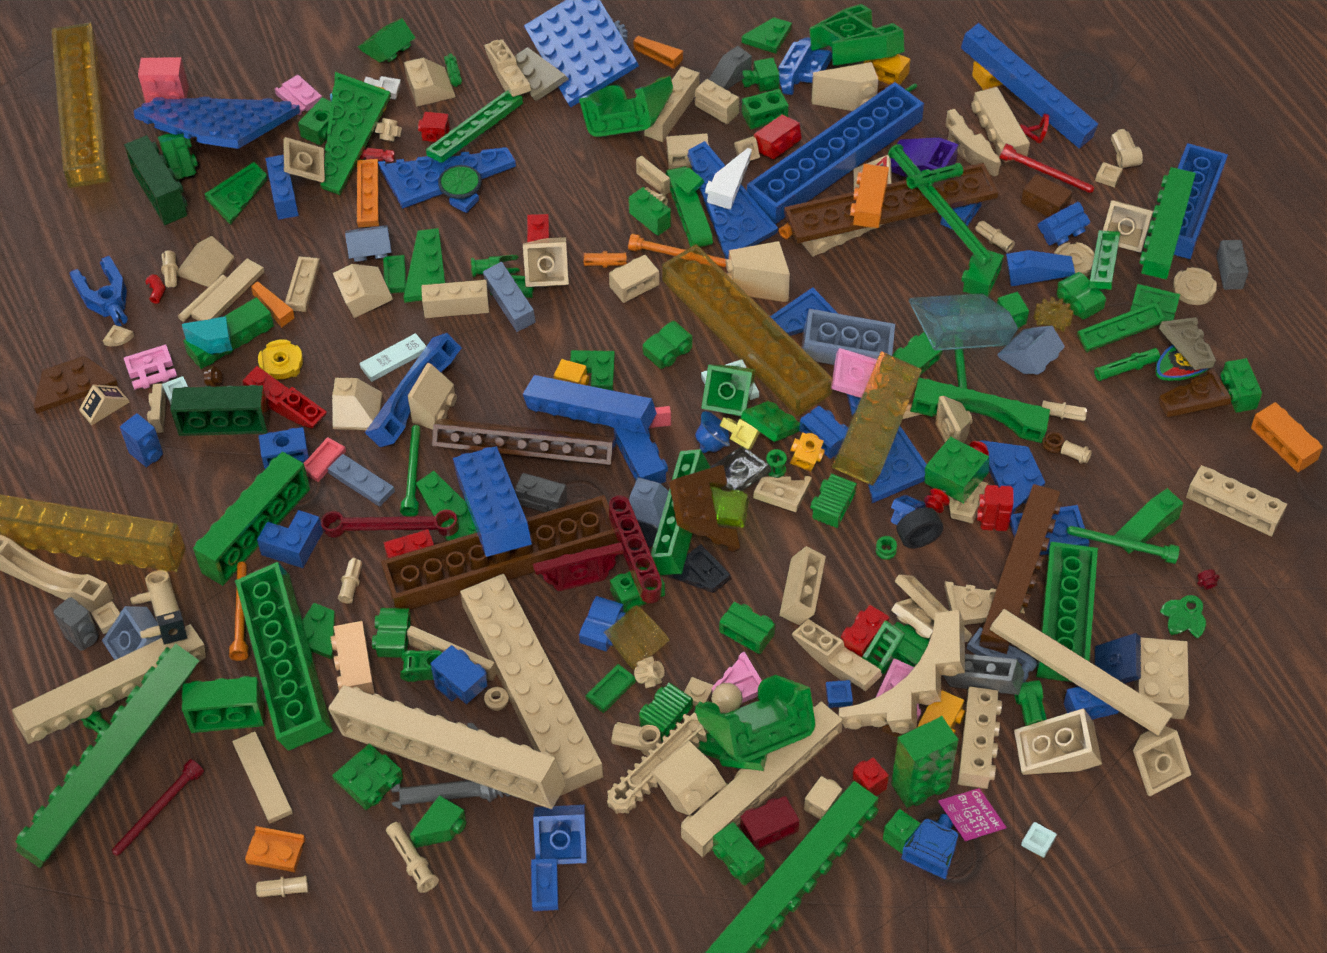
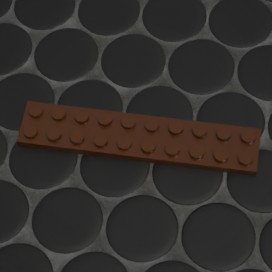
M984 163L963 167V175L933 183L934 188L951 208L998 198V190ZM906 180L887 184L879 225L938 211L918 187L910 189L907 186ZM854 192L784 207V214L797 244L868 228L853 225L854 216H850L852 203H856V200H853Z

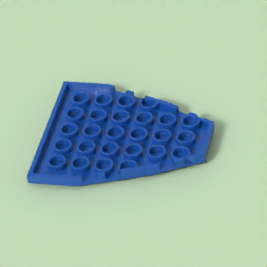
M156 97L153 98V101L144 103L141 107L135 109L134 118L144 121L146 124L154 123L155 128L175 135L184 133V138L187 139L197 137V142L238 149L299 114L300 105L292 104L290 101L274 102L270 98L244 100L211 99L210 97L181 99Z

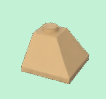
M285 137L284 172L324 182V148Z
M335 378L332 395L333 429L367 430L380 412L382 392L358 378Z
M940 396L935 424L944 442L951 436L964 443L969 434L970 424H972V416L969 411L965 410L962 403L945 396Z
M1165 726L1159 736L1150 730L1140 735L1133 752L1147 795L1152 796L1191 775L1176 730Z

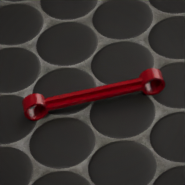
M448 509L438 512L436 516L343 517L337 511H330L321 518V526L325 534L331 538L339 537L345 531L427 529L437 530L442 536H452L459 529V521L455 512ZM449 518L454 520L451 526L440 527ZM336 520L341 521L338 527L328 529L331 523L336 522Z

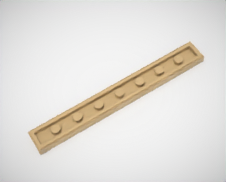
M1003 609L990 627V630L1158 736L1173 715Z

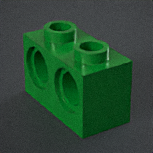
M780 89L768 91L742 99V115L750 130L768 125L781 115L788 117V103Z

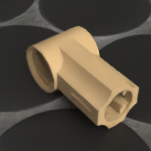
M1120 129L1112 134L1111 141L1117 152L1119 168L1142 165V151L1140 147H1135L1129 132L1125 131V129Z
M617 722L614 726L611 739L612 744L641 750L646 756H649V750L654 751L656 749V743L662 744L660 731L656 726L646 725L639 727ZM649 739H653V740H654V741H652V742H646V741L649 740Z

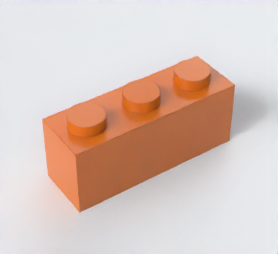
M864 164L863 171L858 172L857 184L860 186L859 188L855 187L853 200H856V203H852L850 216H854L853 225L879 228L889 167Z
M1276 402L1255 414L1251 429L1294 470L1300 472L1318 460L1323 446Z

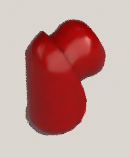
M151 274L145 280L146 285L150 284L149 287L153 289L149 300L152 303L158 304L165 291V285L158 275Z

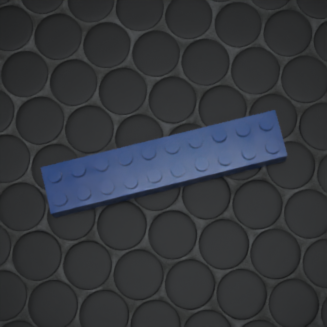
M894 82L748 183L747 192L773 223H778L786 217L784 207L808 202L921 122L924 103Z

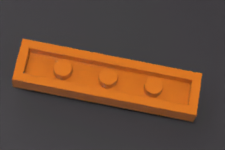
M378 159L357 160L358 228L379 226Z

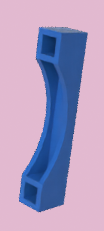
M448 333L431 339L365 431L379 447L395 443L405 429L410 414L408 395L426 364L430 363L438 371L442 372L462 348Z

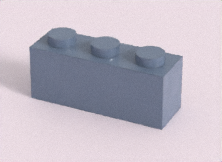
M500 262L483 271L488 289L516 332L535 323L533 308L504 264Z

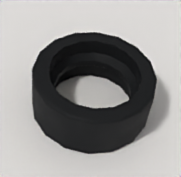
M927 507L911 511L898 522L896 527L903 545L912 549L929 545L942 534L944 529L937 512L933 508Z

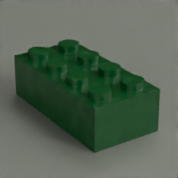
M146 135L124 144L132 173L164 226L186 217L185 208L188 205L184 196L181 195L184 193L182 185L179 181L175 182L174 172L171 168L167 169L166 166L168 165L164 156H159V149L155 141L151 142Z
M263 385L173 388L170 411L179 436L268 433L270 411Z

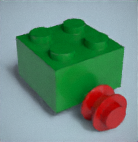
M951 436L925 466V484L933 487L930 495L924 498L927 508H933L937 513H942L944 506L950 504L948 496L963 504L989 473V452L984 443L972 441L968 446Z

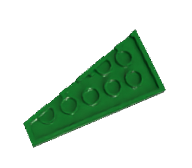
M335 72L327 143L325 145V180L320 185L324 190L341 195L357 164V160H359L391 98V92Z

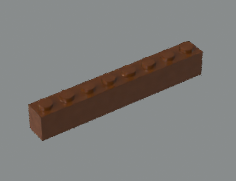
M438 419L433 424L432 446L481 451L484 448L497 446L499 453L609 465L612 464L615 458L616 437L449 419Z
M1033 484L985 621L979 646L1003 654L1008 653L1010 646H1015L991 631L990 627L1003 609L1021 620L1024 619L1025 614L1021 613L1023 607L1027 608L1029 605L1031 594H1028V590L1035 587L1037 575H1034L1036 569H1041L1044 557L1040 555L1042 551H1047L1050 538H1047L1048 532L1053 533L1056 524L1053 516L1054 514L1059 515L1062 502L1058 501L1060 491Z

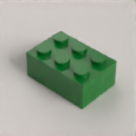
M257 677L220 678L215 681H192L191 683L183 684L182 711L191 733L264 726V698Z

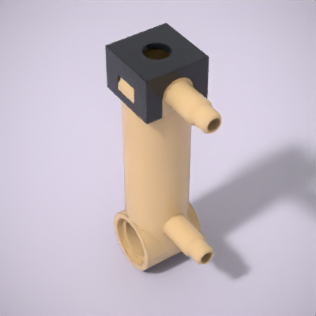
M164 570L151 572L145 579L148 592L130 598L133 605L151 601L158 626L141 631V638L161 635L164 645L187 639L183 618L168 572Z

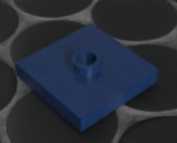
M1134 633L1095 646V666L1124 684L1141 679V636Z

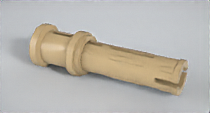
M400 822L390 824L386 832L406 862L407 873L415 879L418 891L424 893L433 889L438 884L439 879L428 868L427 859L420 857Z

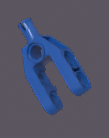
M110 256L101 258L100 265L111 285L103 286L97 291L89 289L85 276H82L78 269L69 272L87 308L104 317L111 315L117 326H122L118 319H121L123 325L127 322L128 318L123 312L126 305L127 289L121 274Z

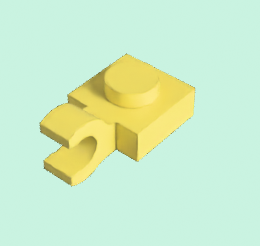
M724 417L720 423L721 427L732 432L731 440L748 450L752 449L760 431L743 419H739L737 423L730 418L726 419Z

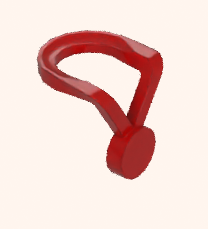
M1043 114L1039 125L1027 128L1025 125L1019 124L1024 134L1034 141L1041 143L1048 129L1049 114ZM1043 126V130L1039 137L1031 133L1032 131L1038 130Z

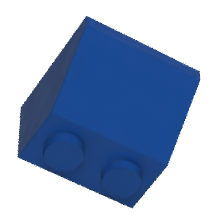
M585 805L554 806L552 809L534 807L533 821L536 859L557 858V864L587 863Z

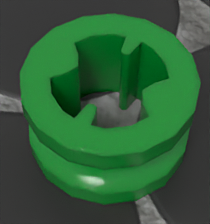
M883 536L877 540L876 554L878 557L888 560L896 555L897 542L894 538ZM885 545V547H887L888 545L891 548L890 550H888L887 548L886 550H883L882 546Z

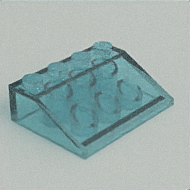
M984 294L914 297L909 299V303L934 351L1008 345L1018 330L1010 312Z

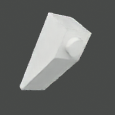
M747 148L714 175L712 182L708 181L705 193L708 194V203L731 210L750 162L752 149Z

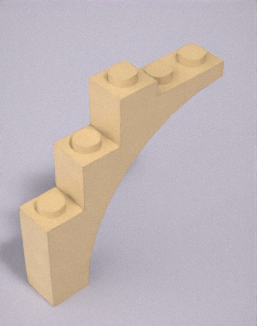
M960 611L935 613L934 629L926 651L908 676L894 688L875 699L858 705L839 708V717L843 719L842 723L845 728L859 729L863 726L882 727L885 724H889L892 732L901 734L908 733L917 728V704L930 705L933 702H941V675L955 676L965 673L964 620Z

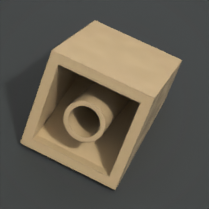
M779 241L729 250V259L726 260L728 273L725 274L727 286H731L733 294L782 302L788 301L790 273Z

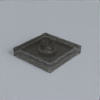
M743 446L710 467L724 465L727 480L725 487L736 495L771 472L769 464Z

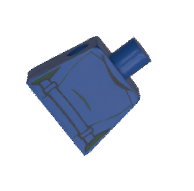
M941 814L937 823L930 819H925L904 845L901 858L945 880L958 839V833L951 829L953 822L948 815Z

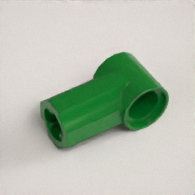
M1040 680L1022 682L1019 695L1014 694L1017 705L1021 707L1025 726L1047 720L1042 702L1043 689Z

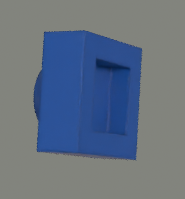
M476 193L463 199L449 198L450 205L465 213L479 201V196Z
M850 680L826 682L825 688L829 708L853 705Z

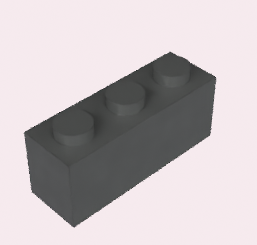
M965 654V673L955 676H943L950 687L963 689L976 687L997 690L998 693L1019 695L1025 673L1017 659Z

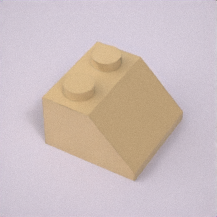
M425 58L404 62L406 78L416 106L455 97L445 67Z
M1111 200L1103 231L1120 232L1119 247L1141 252L1154 210Z
M566 237L545 238L523 244L526 287L569 284Z
M351 264L333 273L342 296L354 318L393 300L378 267Z
M430 363L426 364L411 389L408 401L412 423L433 429V424L438 419H446L447 412L450 406H454L457 395L455 394L454 384Z
M688 740L650 771L674 809L687 815L692 814L726 784L715 765Z

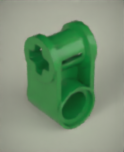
M409 650L403 652L401 657L403 670L400 672V678L407 682L434 680L430 663L442 652L439 650Z

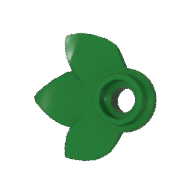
M1187 595L1181 600H1170L1162 606L1160 613L1170 617L1168 620L1170 635H1177L1188 629L1195 638H1199L1205 630L1206 619L1202 615L1203 603L1197 596ZM1188 603H1193L1195 605V608L1188 609L1186 605Z

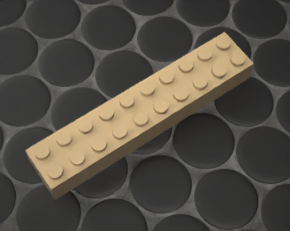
M501 574L460 591L463 608L489 660L495 662L496 674L503 688L507 691L509 700L534 750L540 753L548 752L556 758L566 783L560 796L603 778L602 763L505 575Z
M343 685L328 708L343 736L366 744L370 743L374 747L550 809L554 807L566 786L556 758L548 752H537L527 745L522 744L520 746L511 743V741L504 737L497 738L483 730L476 731L470 729L463 723L447 721L440 715L432 716L419 708L412 709L406 707L399 701L391 702L378 694L371 695L365 693L358 687L350 688Z

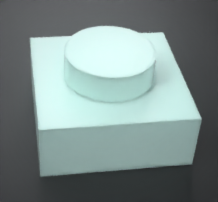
M183 376L162 384L170 404L173 388L188 387Z
M1034 822L1023 839L1021 846L1044 858L1056 839L1057 834Z

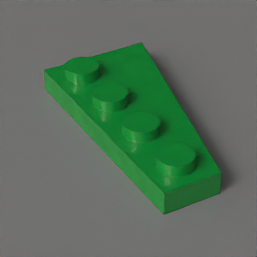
M439 228L417 231L404 293V303L422 301V285L445 283Z
M432 471L416 483L421 497L433 516L446 509L455 512L459 521V529L452 536H444L446 541L477 533L466 502L435 471ZM449 518L440 527H449L454 523V520Z

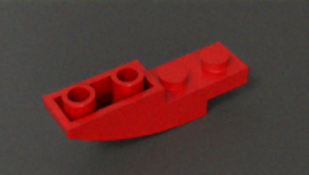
M258 366L243 379L244 386L263 385L268 407L297 424L313 429L327 414V411L293 387L287 388Z

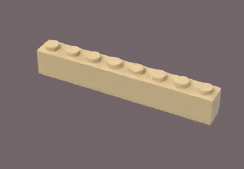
M190 624L185 627L187 639L165 645L162 638L12 709L15 723L28 744L42 740L46 735L64 729L79 719L87 718L92 712L109 707L114 702L128 697L136 685L141 688L143 676L151 666L155 668L158 666L156 662L166 647L171 649L176 643L200 662L206 658L204 643Z
M822 701L815 707L813 706L815 716L814 732L805 739L768 753L764 771L740 769L735 775V779L729 784L726 783L711 800L708 799L704 802L696 814L685 818L681 824V838L700 856L704 857L713 847V835L732 822L738 826L740 824V816L745 811L751 808H758L842 731L843 719Z

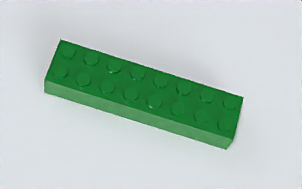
M276 562L235 580L276 739L289 751L333 732L288 572L279 562Z

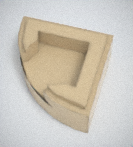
M113 325L103 339V343L106 346L125 344L134 337L133 331Z

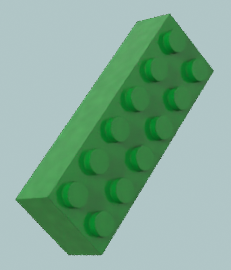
M282 451L271 460L269 466L262 473L257 475L255 481L248 489L241 493L239 499L226 509L225 514L212 524L210 530L193 547L203 575L222 586L226 584L237 571L238 563L245 562L259 547L257 539L266 523L270 522L279 525L310 490L304 463Z
M1050 542L1046 563L1040 632L1089 662L1098 548ZM1038 660L1036 677L1072 682Z

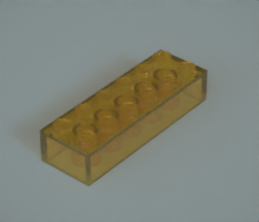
M880 352L831 466L832 468L872 486L874 485L882 471L922 369L885 352Z

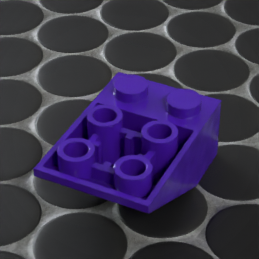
M942 138L900 139L897 143L903 146V151L921 172L926 169L931 171L956 163L958 144ZM891 158V172L909 177L898 163Z

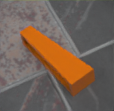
M640 36L634 39V50L673 69L683 60V50Z
M258 281L251 286L253 295L271 312V316L281 328L295 318L293 309Z

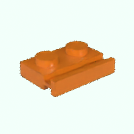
M256 826L255 834L252 837L245 857L246 863L295 872L302 853L303 843L306 840L305 836Z

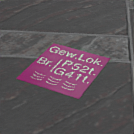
M980 788L938 800L965 841L1007 828Z

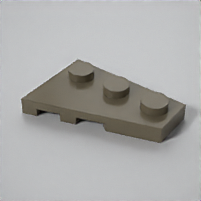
M528 47L515 55L517 66L530 83L531 91L529 92L535 101H538L569 80L565 74Z
M1196 317L1163 321L1159 327L1161 332L1195 370L1212 368L1214 366L1215 357L1209 344L1203 340L1204 333L1202 329H1198Z

